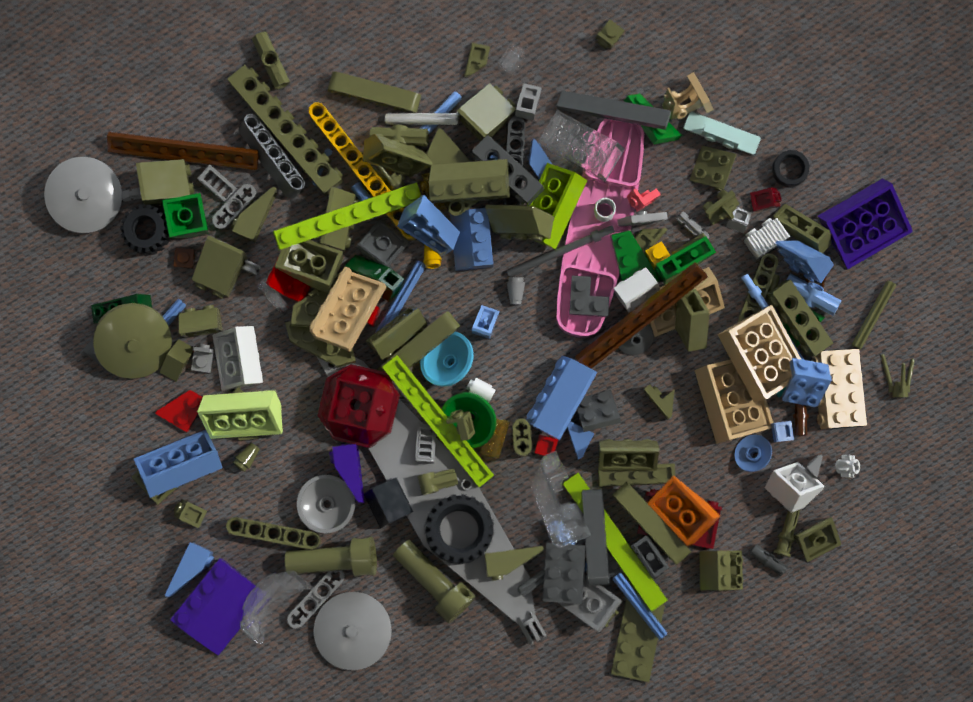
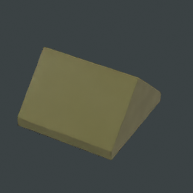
M832 517L826 518L794 535L807 562L841 545Z

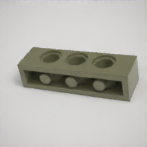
M791 279L783 281L767 293L769 303L774 308H777L780 313V319L783 323H787L791 329L790 334L794 339H798L801 344L800 348L805 355L809 357L816 356L833 344ZM786 299H789L791 302L789 309L785 306ZM797 314L802 319L800 324H797L795 320ZM808 330H810L812 333V338L810 340H808L806 337V333Z

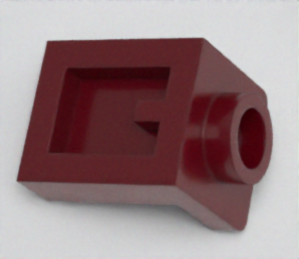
M770 187L750 193L753 211L755 212L780 207L782 198L776 188Z

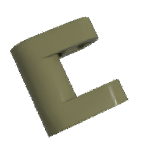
M518 419L514 422L512 429L514 452L519 457H526L530 454L532 448L530 424L525 419ZM519 424H522L523 427L527 428L524 429L523 437L527 436L528 440L526 438H521L516 441V437L520 438V431L516 430V428L519 427ZM520 445L526 446L525 451L519 449Z

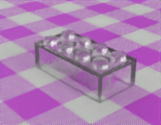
M558 110L537 142L547 151L604 182L625 150L615 140Z

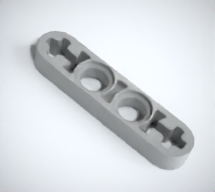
M343 570L339 571L341 573L339 576L341 580H335L332 585H335L333 589L324 580L327 578L330 581L333 578L332 572L337 573L338 571H329L293 609L287 619L288 624L292 628L302 627L343 583L345 579ZM319 586H327L329 591L326 596L318 594ZM309 599L315 602V608L312 611H308L304 607L305 601ZM301 607L302 611L308 614V616L302 615L299 619L301 623L293 624L292 615H299L300 611H298V608Z

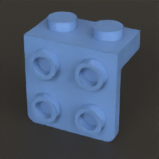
M792 358L789 363L792 378L782 395V400L812 407L818 406L832 381L829 365Z

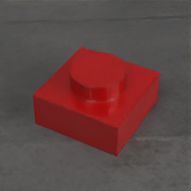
M539 435L535 454L553 458L558 439Z

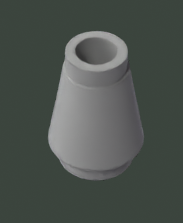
M508 277V282L506 283L510 304H522L525 287L524 277Z

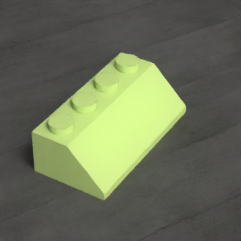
M275 390L204 395L198 409V414L210 439L276 435L283 432L281 403Z

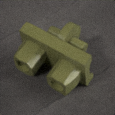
M725 190L719 192L717 195L718 201L715 204L708 201L703 205L705 213L713 226L726 217L730 220L734 218L732 212L740 204L732 190L730 192Z

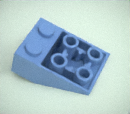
M800 241L775 242L779 249L778 252L784 256L783 260L790 265L789 269L797 274L799 272L803 273L804 277L811 282L816 280L822 283L834 266L828 256Z

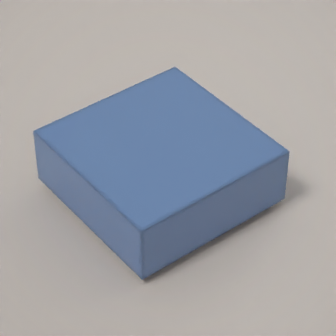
M791 421L771 423L774 443L794 440Z

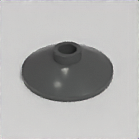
M649 324L622 344L619 349L628 355H639L647 351L654 338L651 326ZM639 337V340L634 342L633 338Z

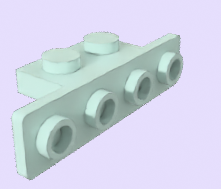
M694 112L689 113L684 125V130L703 136L708 141H716L722 143L727 148H735L751 155L756 153L761 139L759 136Z

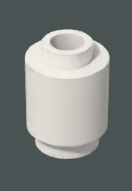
M478 378L475 381L471 379L466 388L469 391L468 393L479 395L488 403L495 392L492 385Z

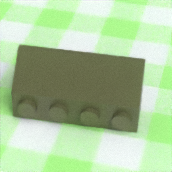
M508 160L432 165L429 176L430 201L435 204L510 198Z

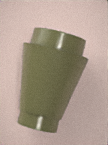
M250 443L234 457L233 464L245 472L247 469H250L260 449L255 444Z

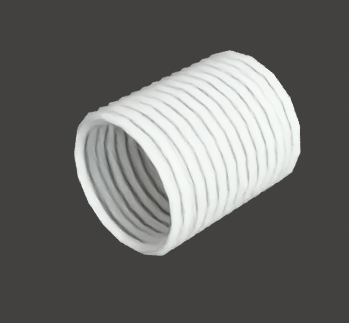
M601 198L597 201L594 215L599 221L607 222L613 218L616 210L613 200ZM606 203L612 207L613 213L609 216H602L598 213L597 207L600 204Z

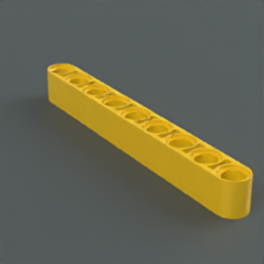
M319 102L313 103L309 107L311 119L373 197L390 192L391 190L373 167L363 161L362 153L325 106ZM317 109L323 110L322 115L319 117L313 115ZM333 124L335 127L332 131H326L325 126ZM343 138L346 140V143L343 146L336 145L338 139ZM356 153L358 157L356 160L350 161L348 160V155ZM362 168L369 169V173L366 176L359 174ZM375 182L381 184L380 189L377 191L371 189V185ZM404 208L386 213L396 227L399 220H395L394 215L397 212L403 213ZM397 227L400 233L407 240L411 241L416 239L411 235H407L405 231Z

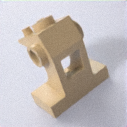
M694 72L687 75L690 86L683 92L677 94L675 91L671 92L667 88V92L664 95L663 109L671 110V119H682L690 112L702 106L706 113L713 110L711 102ZM690 98V103L686 105H680L681 102Z

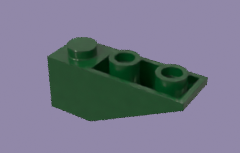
M355 255L344 266L350 268L356 274L385 283L386 289L381 297L388 302L398 293L404 281V278L390 267Z
M134 294L91 305L93 323H98L105 313L119 305L137 303L152 308L151 295Z

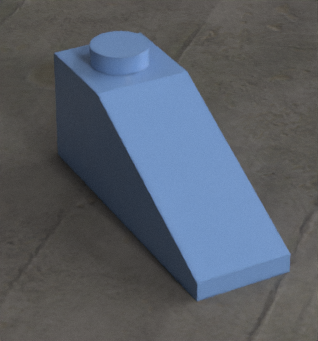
M190 542L165 596H173L203 572L206 567L210 568L214 560L213 552Z

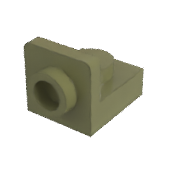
M609 20L604 28L598 32L596 36L597 43L605 49L607 47L612 49L625 30Z
M457 410L452 412L446 419L447 424L457 423V432L461 437V441L469 440L475 434L470 412Z
M184 499L178 502L174 509V516L196 528L200 527L207 513L205 509Z

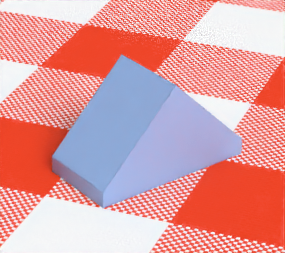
M481 305L472 327V333L490 339L500 311Z

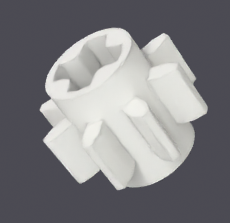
M842 455V459L837 460L836 471L841 474V477L854 478V474L859 473L860 463L855 459L854 455Z

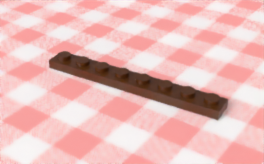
M108 132L107 149L108 152L169 160L184 159L186 162L251 170L258 169V150L114 132Z
M694 262L575 356L577 362L592 369L707 279L706 272Z

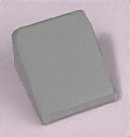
M736 207L737 209L732 212L734 218L728 220L726 227L744 234L751 212Z
M821 454L816 455L805 466V469L815 478L818 477L823 458Z

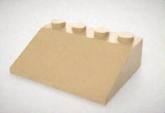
M772 305L718 334L754 402L765 400L786 387L792 378L789 364L791 359H801Z
M731 359L695 370L716 444L772 428L771 423H773L767 400L753 401Z

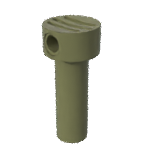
M352 538L351 546L286 551V572L289 575L352 570L355 577L361 575L375 576L377 571V554L374 538Z
M410 540L404 542L393 554L398 562L438 601L439 604L434 610L448 624L454 621L476 598L462 582L455 587Z

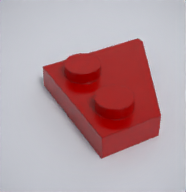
M189 390L157 410L155 414L188 433L198 416V409L203 397Z

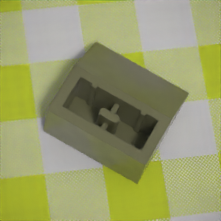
M699 551L700 590H743L742 551Z

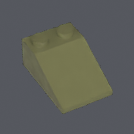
M308 240L282 249L275 268L312 288L329 293L343 261V251Z

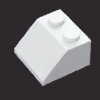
M799 462L773 470L765 489L792 513L804 508L825 486Z

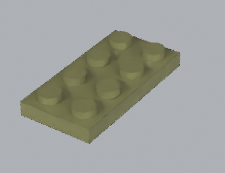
M627 597L611 674L649 682L658 638ZM661 605L652 611V614L660 624L665 605Z

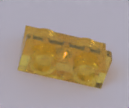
M496 419L494 435L481 447L480 454L499 459L510 421Z

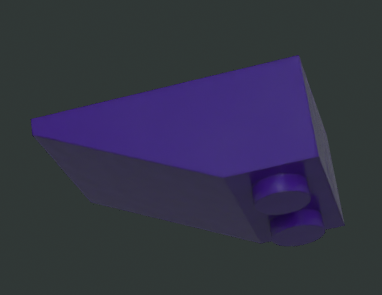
M350 444L332 447L333 451H330L331 463L335 465L358 503H365L358 445Z

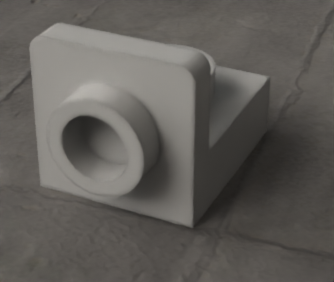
M198 344V347L193 346L194 354L191 370L211 373L214 350L210 349V345Z

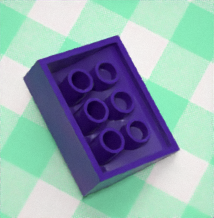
M883 178L818 215L821 225L830 230L832 245L847 269L913 232L893 184Z
M220 558L170 620L185 633L219 656L267 594L223 558Z

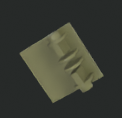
M702 145L690 181L715 187V190L722 191L725 188L737 154Z

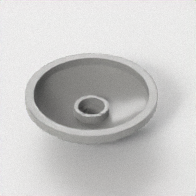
M320 475L310 479L301 488L297 498V511L302 522L311 530L319 533H332L342 529L349 523L355 510V497L345 481L332 475ZM326 500H329L331 502V506L329 508H326L324 506V502Z

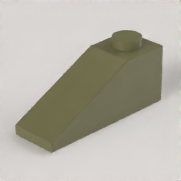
M272 187L240 213L238 218L234 219L231 228H233L232 232L235 235L254 243L256 242L278 193L277 188Z
M784 204L773 216V219L778 218L784 229L797 241L821 253H824L832 244L830 230L787 204Z
M543 546L485 553L487 578L492 577V581L502 580L504 575L509 574L543 551Z

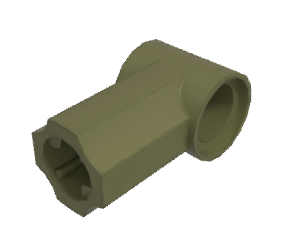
M454 468L438 473L430 472L417 476L422 495L435 493L440 489L458 485Z

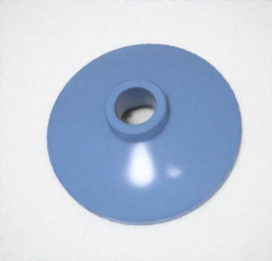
M749 435L743 438L736 446L735 461L744 471H759L769 463L772 456V447L763 436ZM758 453L757 457L753 458V454Z

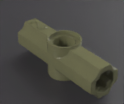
M267 32L256 34L251 39L275 89L286 87L290 84V80ZM269 57L276 58L273 64L266 63Z
M400 124L393 125L392 128L372 127L370 129V136L381 134L385 138L398 140L405 145L427 146L429 141L428 129L408 128Z

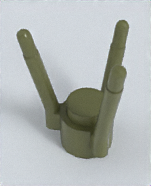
M370 164L391 191L405 185L403 180L406 177L399 174L397 176L394 173L389 176L383 167L377 166L378 170Z
M882 354L881 358L889 386V393H893V397H908L915 360L911 359L906 382V364L902 363L901 382H894L893 386L885 355Z

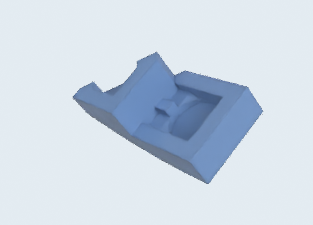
M532 139L530 154L527 160H529L528 163L537 178L540 179L546 164L552 163L538 142Z

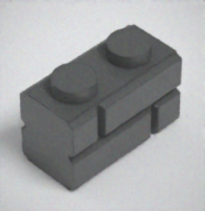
M648 535L643 536L630 545L652 579L669 568Z

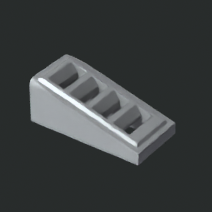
M210 164L197 177L203 185L224 203L238 191L232 183ZM210 172H213L214 174H213V175L211 176V178L206 182V181L204 180V179L206 178V176H207ZM216 177L220 178L213 187L210 185ZM222 182H224L225 185H224V186L222 187V189L218 192V191L216 190L217 187H218ZM230 187L231 190L227 193L228 196L226 198L223 197L222 193Z
M418 423L415 462L434 463L436 433L434 431L432 434L421 433V429L432 430V428L428 424ZM430 437L432 441H423L420 438ZM420 444L432 445L431 449L420 448ZM419 452H430L431 456L419 455Z

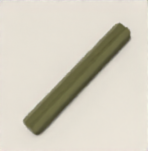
M892 281L885 283L852 343V346L860 350L863 347L893 293L896 284Z

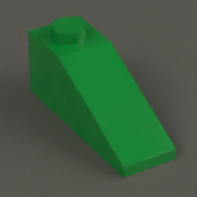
M707 236L657 263L655 271L663 284L666 285L694 262L699 265L715 254L716 251Z

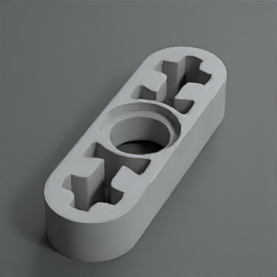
M250 184L241 186L214 214L212 219L214 226L220 230L228 228L234 219L255 200L257 196L256 189ZM245 189L248 191L252 189V196H246L243 199L246 203L243 205L237 197L240 196L242 198L245 195L243 192ZM238 202L240 209L237 212L230 211L231 203ZM226 209L227 212L233 217L230 218L229 216H227L224 219L226 223L224 225L222 223L218 225L217 223L219 221L217 218L219 216L223 218L226 215V213L223 211Z

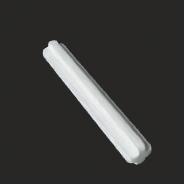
M456 113L385 114L387 125H456L459 120Z

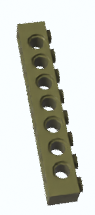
M246 65L242 66L227 80L320 191L327 196L330 193L331 187L337 188L343 183L341 179L342 173L337 167L332 168L329 162L331 160L324 152L322 154L319 153L317 150L319 146L312 138L308 140L305 136L307 132L300 124L296 126L292 121L295 119L288 110L284 111L280 107L282 105L281 101L276 96L272 97L268 93L270 91L269 87L264 81L260 83L257 80L258 74L252 67L248 69ZM248 84H255V88L253 90H246V86ZM260 98H267L266 104H258ZM272 112L280 113L277 119H271L270 115ZM291 126L292 129L289 133L285 134L282 132L283 127ZM297 140L304 141L303 146L300 148L294 147V143ZM309 154L316 155V159L313 162L306 161V157ZM321 168H325L328 170V173L322 177L318 175V171Z

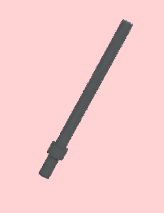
M611 225L599 231H592L588 236L507 270L509 277L515 276L593 241L596 243L602 240V237L614 233V228Z

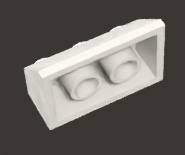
M254 326L234 327L212 335L221 391L263 383Z

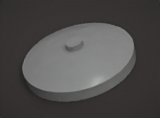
M75 157L62 162L51 172L45 185L44 198L49 214L61 227L75 233H93L109 225L116 217L122 202V189L116 174L105 163L90 157Z
M346 592L328 600L318 612L314 624V639L321 655L332 665L345 670H360L373 665L384 655L391 640L392 627L386 609L378 600L361 592Z

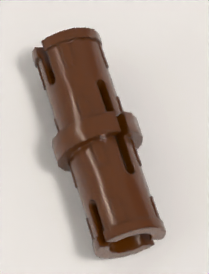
M794 403L795 436H807V418H809V414H807L806 405Z

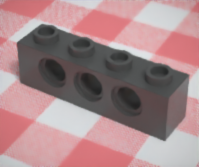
M489 135L472 150L475 161H488L491 155L498 156V160H508V168L512 169L509 175V191L512 190L516 194L514 197L522 205L526 203L529 206L543 192V185ZM520 180L526 182L525 187L522 189L516 188V183Z

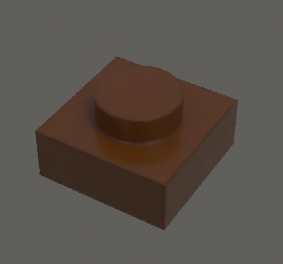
M175 248L173 266L193 269L195 249Z

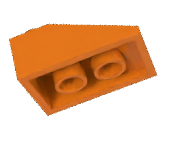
M675 476L647 503L687 546L694 544L720 518L719 514L705 500Z

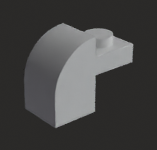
M523 83L515 117L534 121L542 87Z

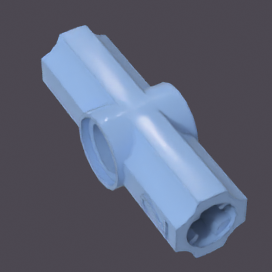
M790 273L787 280L791 279L809 307H817L832 316L835 314L841 303L840 299L824 292L820 285L806 282Z

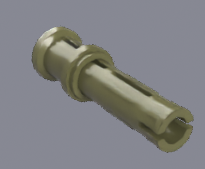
M789 510L787 511L782 532L778 534V545L773 553L784 557H791L790 549L792 542H795L794 531L800 510L792 513Z

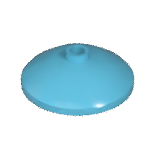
M454 332L420 360L423 376L433 385L440 387L451 386L459 382L471 368L473 362L472 345L464 335Z

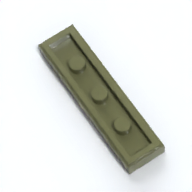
M675 463L657 464V470H599L598 467L599 487L622 486L625 482H628L630 485L667 483L673 476L676 477Z

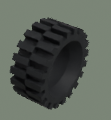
M464 494L450 495V497H445L439 503H436L431 512H429L425 527L426 540L433 553L440 559L452 564L470 563L481 557L490 546L494 535V522L490 516V511L485 508L482 502L477 501V498L468 497ZM455 511H463L470 514L478 525L477 539L472 545L462 549L453 548L446 544L440 533L442 520L448 514Z

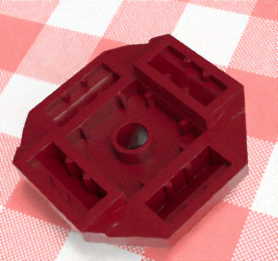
M350 364L326 378L317 416L333 439L372 448L391 434L400 395L387 372ZM359 400L360 407L358 410H355L354 404Z

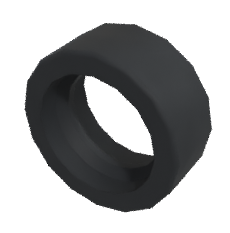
M787 150L775 159L772 173L774 179L780 185L795 187L799 186L807 178L810 165L803 153L797 150ZM794 158L800 162L802 172L798 178L790 180L781 175L780 164L784 159Z

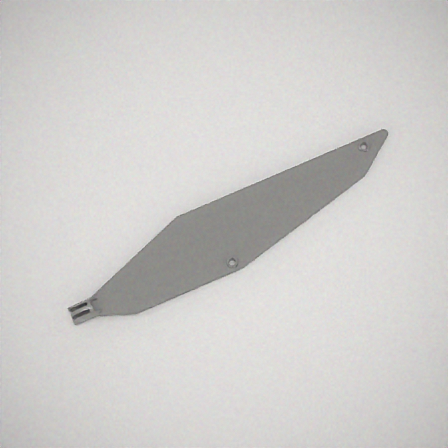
M318 358L328 377L348 366L338 368L334 366L331 368L328 366V362ZM355 358L356 363L352 364L369 368L362 360ZM399 399L391 434L372 448H369L387 481L397 477L413 510V513L407 515L423 546L433 553L427 543L425 534L427 517L433 506L439 503L441 499L450 497V495L464 494L468 497L477 498L476 500L482 502L491 513L490 516L494 522V535L490 546L484 554L514 550L478 485L453 454L437 438L434 463L415 462L418 423H423ZM359 400L354 404L355 410H358L360 407ZM421 429V433L432 434L430 430ZM421 437L420 440L432 441V438ZM420 444V448H430V449H431V446H432V445H423V444ZM419 452V455L431 456V453ZM455 469L458 485L440 489L435 493L422 495L417 476L430 472L438 473ZM469 482L470 487L464 488L463 483ZM455 511L448 514L442 520L440 533L446 544L453 548L462 549L475 542L478 536V525L470 514L463 511ZM484 554L473 562L452 564L440 559L516 622L530 646L534 643L525 626H528L537 642L541 640L532 622H535L543 638L547 637L535 615L532 591L522 596L517 589L518 586L530 579L523 564L509 574L504 575L502 580L492 581V577L487 578Z

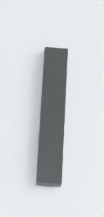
M563 90L556 105L557 110L666 130L671 116V110Z

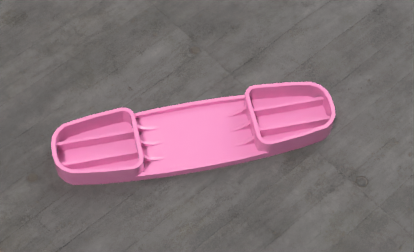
M604 119L600 123L582 174L587 183L571 215L565 245L590 235L592 231H599L611 225L615 231L612 234L631 230V226L619 227L617 219L634 215L635 208L629 204L627 195L635 188L638 190L644 152V131L641 125ZM601 198H610L616 206L613 218L607 222L599 221L594 215L595 204ZM606 203L600 204L597 207L598 213L602 216H609L613 213L612 207ZM611 234L602 237V240L596 243L593 241L563 254L557 296L556 322L558 327L570 336L579 338L594 336L601 329L605 317L569 315L571 277H591L590 296L609 297L610 306L614 287L617 285L619 277Z

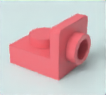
M635 188L627 195L629 204L638 212L654 202L661 194L656 188L651 192L647 190L640 195Z

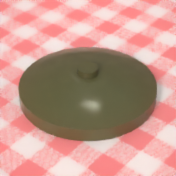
M128 303L119 305L103 315L96 325L93 345L98 361L106 370L116 376L133 379L148 376L163 365L168 352L171 350L172 337L166 320L159 312L143 304Z

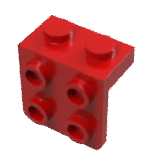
M275 265L266 281L267 286L297 302L302 301L310 289V286L276 269Z

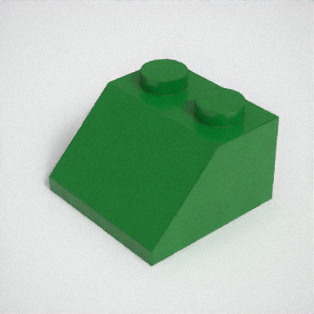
M201 193L162 200L170 238H192L209 234Z

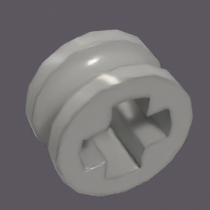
M245 260V266H242L241 269L257 275V269H260V266Z

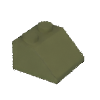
M214 305L204 306L203 310L195 311V308L185 309L184 313H179V334L184 338L223 331L220 310L217 307L214 308Z

